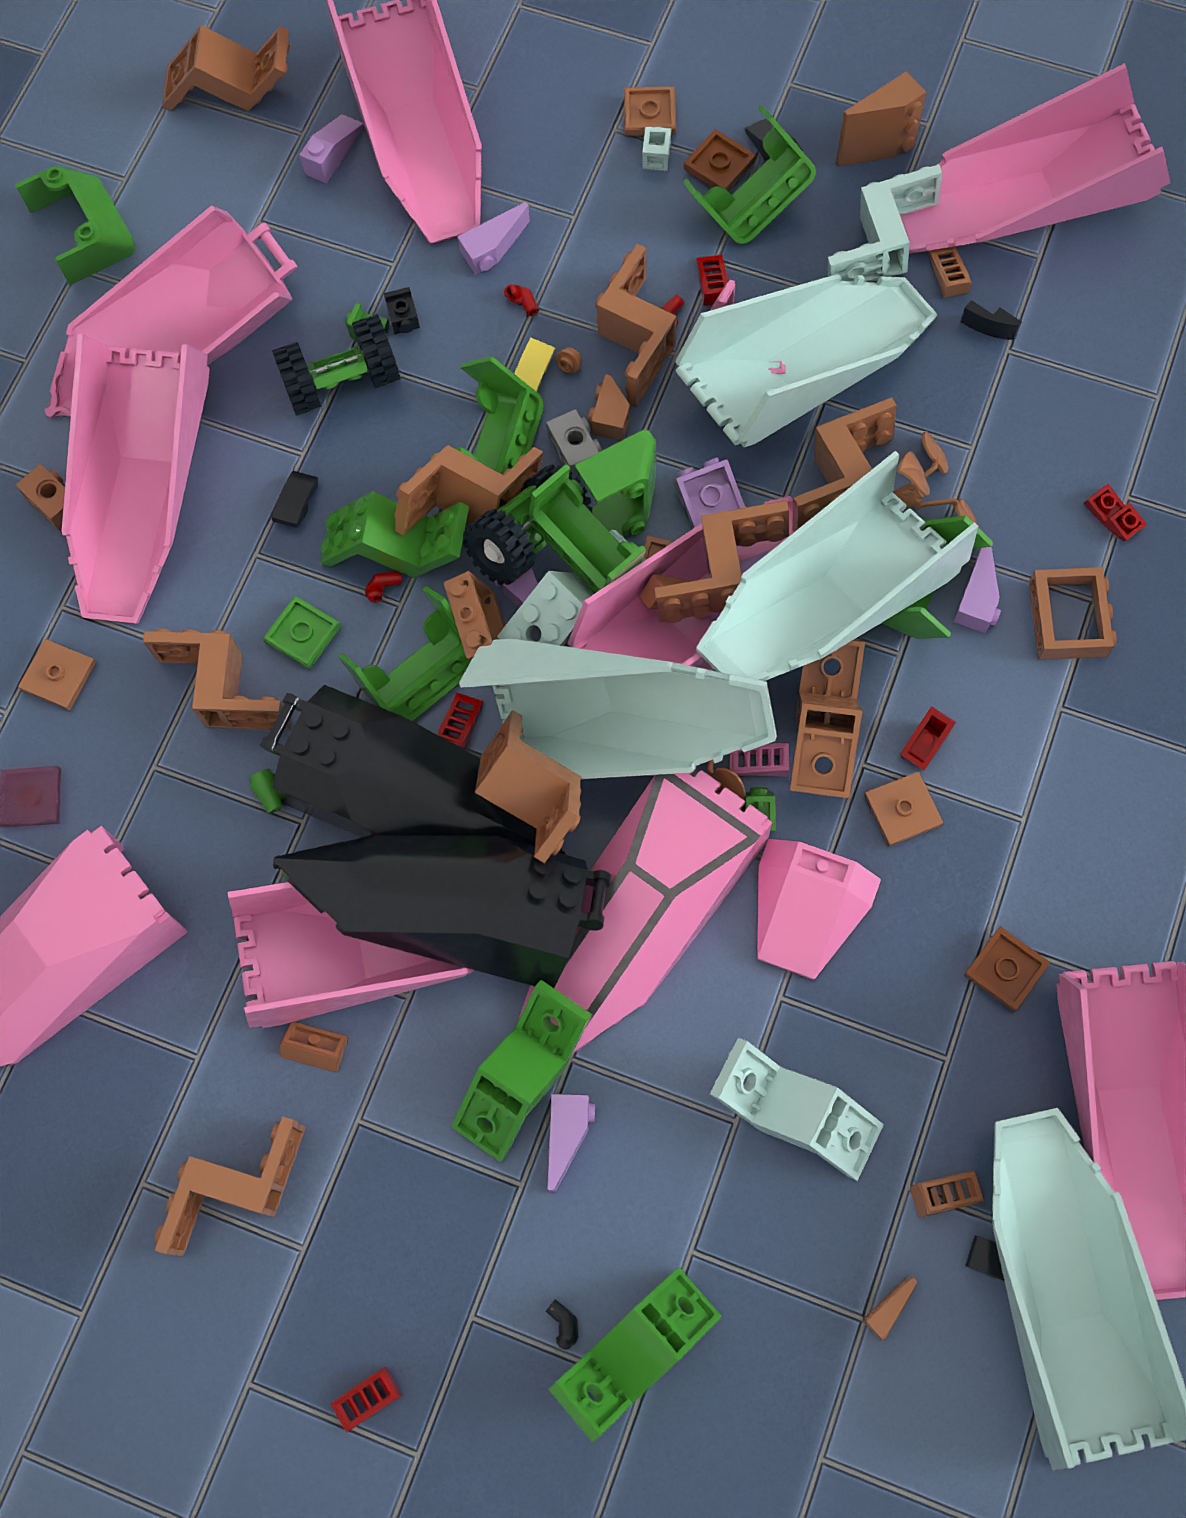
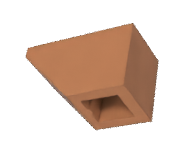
M605 374L603 384L597 385L595 392L597 403L596 407L590 408L588 423H591L593 435L622 441L624 440L630 420V404L611 375Z

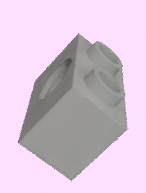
M575 409L546 422L548 437L563 465L567 464L570 467L572 478L579 476L575 465L602 451L597 439L592 440L589 434L591 430L586 418H580ZM574 441H579V442H581V443L578 444V445H572V444H570L571 442H574Z

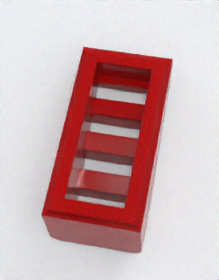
M723 255L696 258L704 306L713 305L728 283ZM717 263H718L717 266L704 267V265L717 264ZM719 271V273L705 274V272ZM720 278V280L707 282V280ZM714 286H721V287H722V288L708 289V287H714Z
M456 692L437 735L466 749L484 702ZM460 702L474 706L473 710L459 707ZM456 712L469 716L468 720L455 716ZM452 722L465 725V727L461 729L452 726ZM451 731L460 734V737L456 738L448 735V732Z
M383 1367L330 1404L347 1433L403 1395L387 1367ZM378 1380L388 1395L384 1399L375 1385V1382ZM369 1387L377 1401V1404L372 1406L364 1392V1389ZM357 1394L367 1410L364 1413H361L353 1398ZM346 1401L356 1416L352 1421H350L342 1406Z

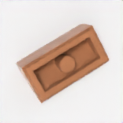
M291 1022L280 1043V1056L288 1060L337 1072L349 1037L298 1022Z

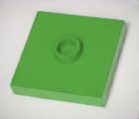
M295 595L262 640L265 644L310 670L342 625L336 619Z

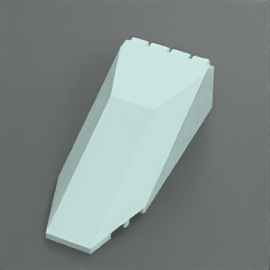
M836 274L701 313L675 361L679 366L676 369V373L687 386H691L690 390L704 407L708 406L706 410L720 427L725 426L723 431L734 445L741 444L743 447L756 444L898 358L935 320L938 314L905 277L880 276L877 282H864L865 278L857 275L854 281H841V276ZM772 361H782L783 365L785 364L786 374L771 373L768 368H780V362Z
M894 451L743 573L740 584L733 595H729L727 598L726 606L717 620H713L696 647V651L717 672L760 681H766L824 658L948 583L960 573L961 567L970 560L978 525L973 523L946 546L947 541L931 527L922 531L927 523L911 508L902 513L907 505L892 492L894 490L899 454Z
M511 638L493 640L489 646H480L459 682L460 688L492 685L494 694H497L495 698L501 719L506 720L512 710L522 715L521 727L523 732L519 739L580 775V779L690 773L694 771L697 765L713 760L714 763L720 762L724 755L742 749L743 753L774 742L777 737L767 682L668 661Z
M1058 1108L995 1122L992 1225L1038 1433L1045 1457L1049 1458L1052 1471L1080 1465V1458L1077 1452L1080 1449L1086 1463L1112 1457L1110 1442H1113L1117 1455H1123L1144 1450L1141 1435H1145L1150 1448L1173 1443V1439L1174 1442L1186 1440V1387L1122 1197L1119 1192H1114L1100 1172L1101 1167L1089 1157L1079 1143L1081 1139Z

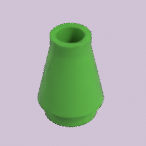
M271 769L259 771L249 777L251 782L249 787L263 804L268 814L284 808L282 801L272 788L275 774H272Z

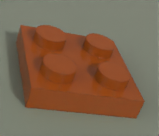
M714 129L684 162V170L712 188L721 186L729 191L754 164L756 154L717 129Z
M1000 926L964 976L1015 1012L1051 962Z

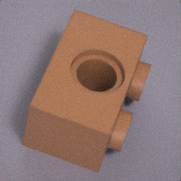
M39 464L20 480L16 487L60 531L62 529L65 487L61 484L63 479L53 469L47 471Z

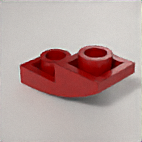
M1109 484L1083 502L1106 528L1124 542L1147 525L1132 504L1128 503L1125 505Z

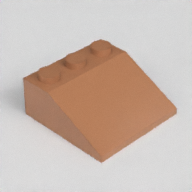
M907 71L844 111L836 158L838 166L893 158L902 152H908L914 147L927 92Z

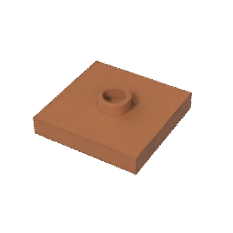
M675 86L624 88L625 136L645 135V127L671 128V135L676 134Z
M44 639L18 688L23 692L70 711L97 662L91 657Z
M919 771L865 792L864 796L888 847L939 828L944 824Z

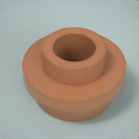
M568 347L557 353L556 362L562 371L574 374L581 367L582 357L578 351Z

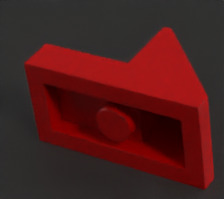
M931 706L900 755L922 770H925L942 744L949 737L956 722Z

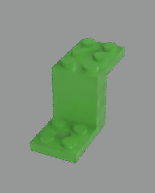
M372 491L329 515L326 521V528H328L326 538L320 548L322 553L320 563L331 567L351 556L359 554L415 578L460 557L469 506L459 502L430 517L425 515L403 536L395 531L396 518L394 513L398 502Z
M540 980L534 987L516 1027L478 1067L451 1128L496 1160L502 1162L507 1156L526 1116L562 1075L592 1014ZM550 1017H553L559 1026L553 1024L550 1021ZM485 1118L491 1122L492 1126L486 1123Z
M678 1267L548 1390L594 1443L644 1392L673 1367L722 1315ZM587 1391L594 1396L595 1401L588 1396Z

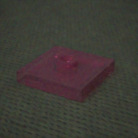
M59 766L1 770L0 827L59 824L61 768Z

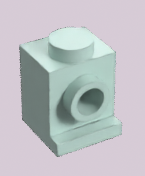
M645 127L642 169L668 171L671 128Z

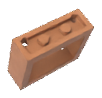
M1103 567L1034 570L1029 580L1038 660L1107 657L1113 647L1116 646L1117 635L1116 631L1111 628L1110 620L1113 618V607L1111 603H1108L1109 579L1104 577ZM1091 584L1098 639L1055 641L1048 586Z
M467 571L443 583L466 658L471 662L480 646H489L493 640L499 639L497 636L506 624L495 591L471 572Z

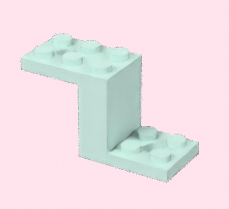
M939 164L931 167H922L915 172L905 175L899 174L891 179L872 182L865 187H861L860 220L869 243L850 251H839L833 256H829L828 277L838 274L842 278L841 281H854L856 276L860 275L865 278L864 282L878 281L880 276L891 277L907 272L910 242L900 216L939 204L942 171Z
M616 530L610 531L620 543L626 541ZM548 571L497 637L499 639L511 638L535 642L531 638V630L534 626H538L541 630V638L537 641L538 643L564 646L570 638L584 600L594 593L575 573Z
M737 1038L710 1092L711 1096L759 1131L818 1154L847 1177L857 1181L884 1126L883 1123L838 1087L782 1068L748 1041ZM745 1077H747V1081L743 1086Z

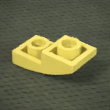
M530 338L514 374L537 392L556 348Z

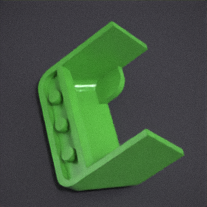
M762 105L757 109L773 126L763 139V148L770 158L733 195L724 187L716 186L703 196L687 178L683 181L695 199L732 239L740 244L748 243L812 183L816 176L814 164Z
M53 166L15 184L30 213L71 194L75 195L85 213L88 222L80 225L74 232V239L78 246L54 257L69 285L120 262L134 253L136 249L135 242L97 176L61 166Z
M488 356L461 364L460 368L479 382L476 390V399L479 406L488 413L475 454L472 455L463 447L455 449L503 475L507 469H512L516 465L522 454L526 455L531 450L543 412V400L538 392L493 356Z
M649 430L639 431L575 465V469L598 504L592 507V514L609 532L616 530L624 539L644 532L649 520L656 484V440Z
M565 464L531 493L528 520L534 530L595 594L641 564L646 548L643 545L638 547L633 542L622 541L620 543L583 504V497L581 495L583 489L574 479L570 481V467Z
M966 515L925 520L927 524L922 531L931 527L947 541L946 546L971 526L973 522ZM978 528L973 549L992 547L993 541ZM935 590L881 623L915 639L949 638L951 634L948 629L926 610Z
M425 586L422 590L436 610L426 618L423 626L424 633L429 642L386 675L377 665H368L360 669L357 664L342 652L338 655V658L358 686L376 706L401 715L411 721L415 720L456 687L470 664L464 652L451 606L443 596L428 586Z

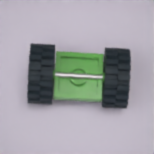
M378 314L352 323L359 348L357 346L310 362L307 365L298 341L272 350L296 416L322 407L315 386L317 389H330L338 384L337 382L345 379L350 381L359 379L366 372L369 373L375 388L401 380L395 357Z
M554 464L545 466L525 481L524 486L521 488V493L499 510L492 509L486 511L465 528L466 531L463 533V537L466 540L463 543L464 547L469 548L466 553L468 557L474 559L473 565L481 568L480 573L483 576L489 575L490 581L494 582L497 580L499 585L504 583L510 585L534 565L535 561L533 560L536 558V554L548 545L534 530L528 520L531 493L560 470L562 466L558 465L555 467ZM570 471V473H569V479H570V481H571V480L574 479V478L571 477V476H572V472ZM577 477L574 479L578 483L581 482ZM583 487V493L581 494L583 504L592 513V507L588 506L592 503L591 499L585 496L587 490Z

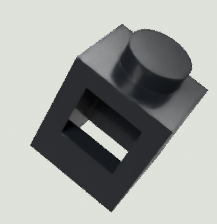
M410 287L384 293L394 334L409 333L414 329L420 328Z

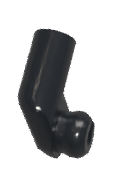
M555 1299L546 1312L559 1323V1336L556 1338L557 1345L561 1349L568 1350L578 1340V1321L573 1313Z

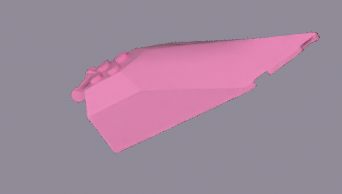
M210 206L68 324L66 334L69 336L65 350L61 351L50 388L51 400L49 407L45 408L46 415L48 417L71 416L77 334L86 335L107 345V347L128 348V358H130L132 348L154 350L155 361L158 351L181 353V345L188 344L207 354L208 366L232 350L293 300L283 279L298 268L294 260H290L270 234L271 229L266 223L260 224L248 234L227 211ZM259 239H262L282 266L277 271L255 242Z

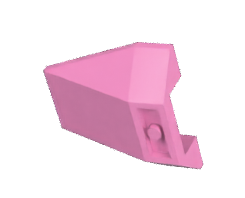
M768 839L758 866L757 960L815 980L872 907L881 879L856 861L800 841Z

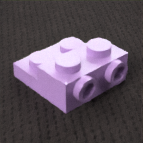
M717 457L702 463L704 468L694 471L693 467L680 471L677 473L679 478L673 481L681 505L685 507L693 529L702 523L701 515L745 507L727 459L719 462Z

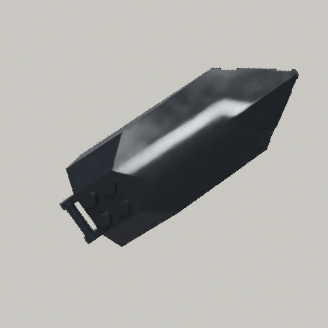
M323 685L307 702L293 694L286 693L282 701L284 705L270 733L260 743V747L264 750L280 756L272 788L284 805L358 836H500L535 846L537 828L475 793L480 757L401 715L327 685ZM294 710H298L302 713L285 746H283L278 741ZM562 848L558 852L561 854H565Z
M370 835L276 856L273 861L274 869H282L289 876L288 882L321 914L326 912L336 921L335 928L345 936L531 986H536L542 980L552 988H555L570 957L577 928L582 927L593 931L603 928L605 917L602 915L605 892L606 888L610 886L611 880L610 873L605 870H597L595 872L588 870L586 861L583 859L557 853L555 856L551 854L544 863L534 857L535 846L500 836ZM585 885L594 887L589 913L581 912Z

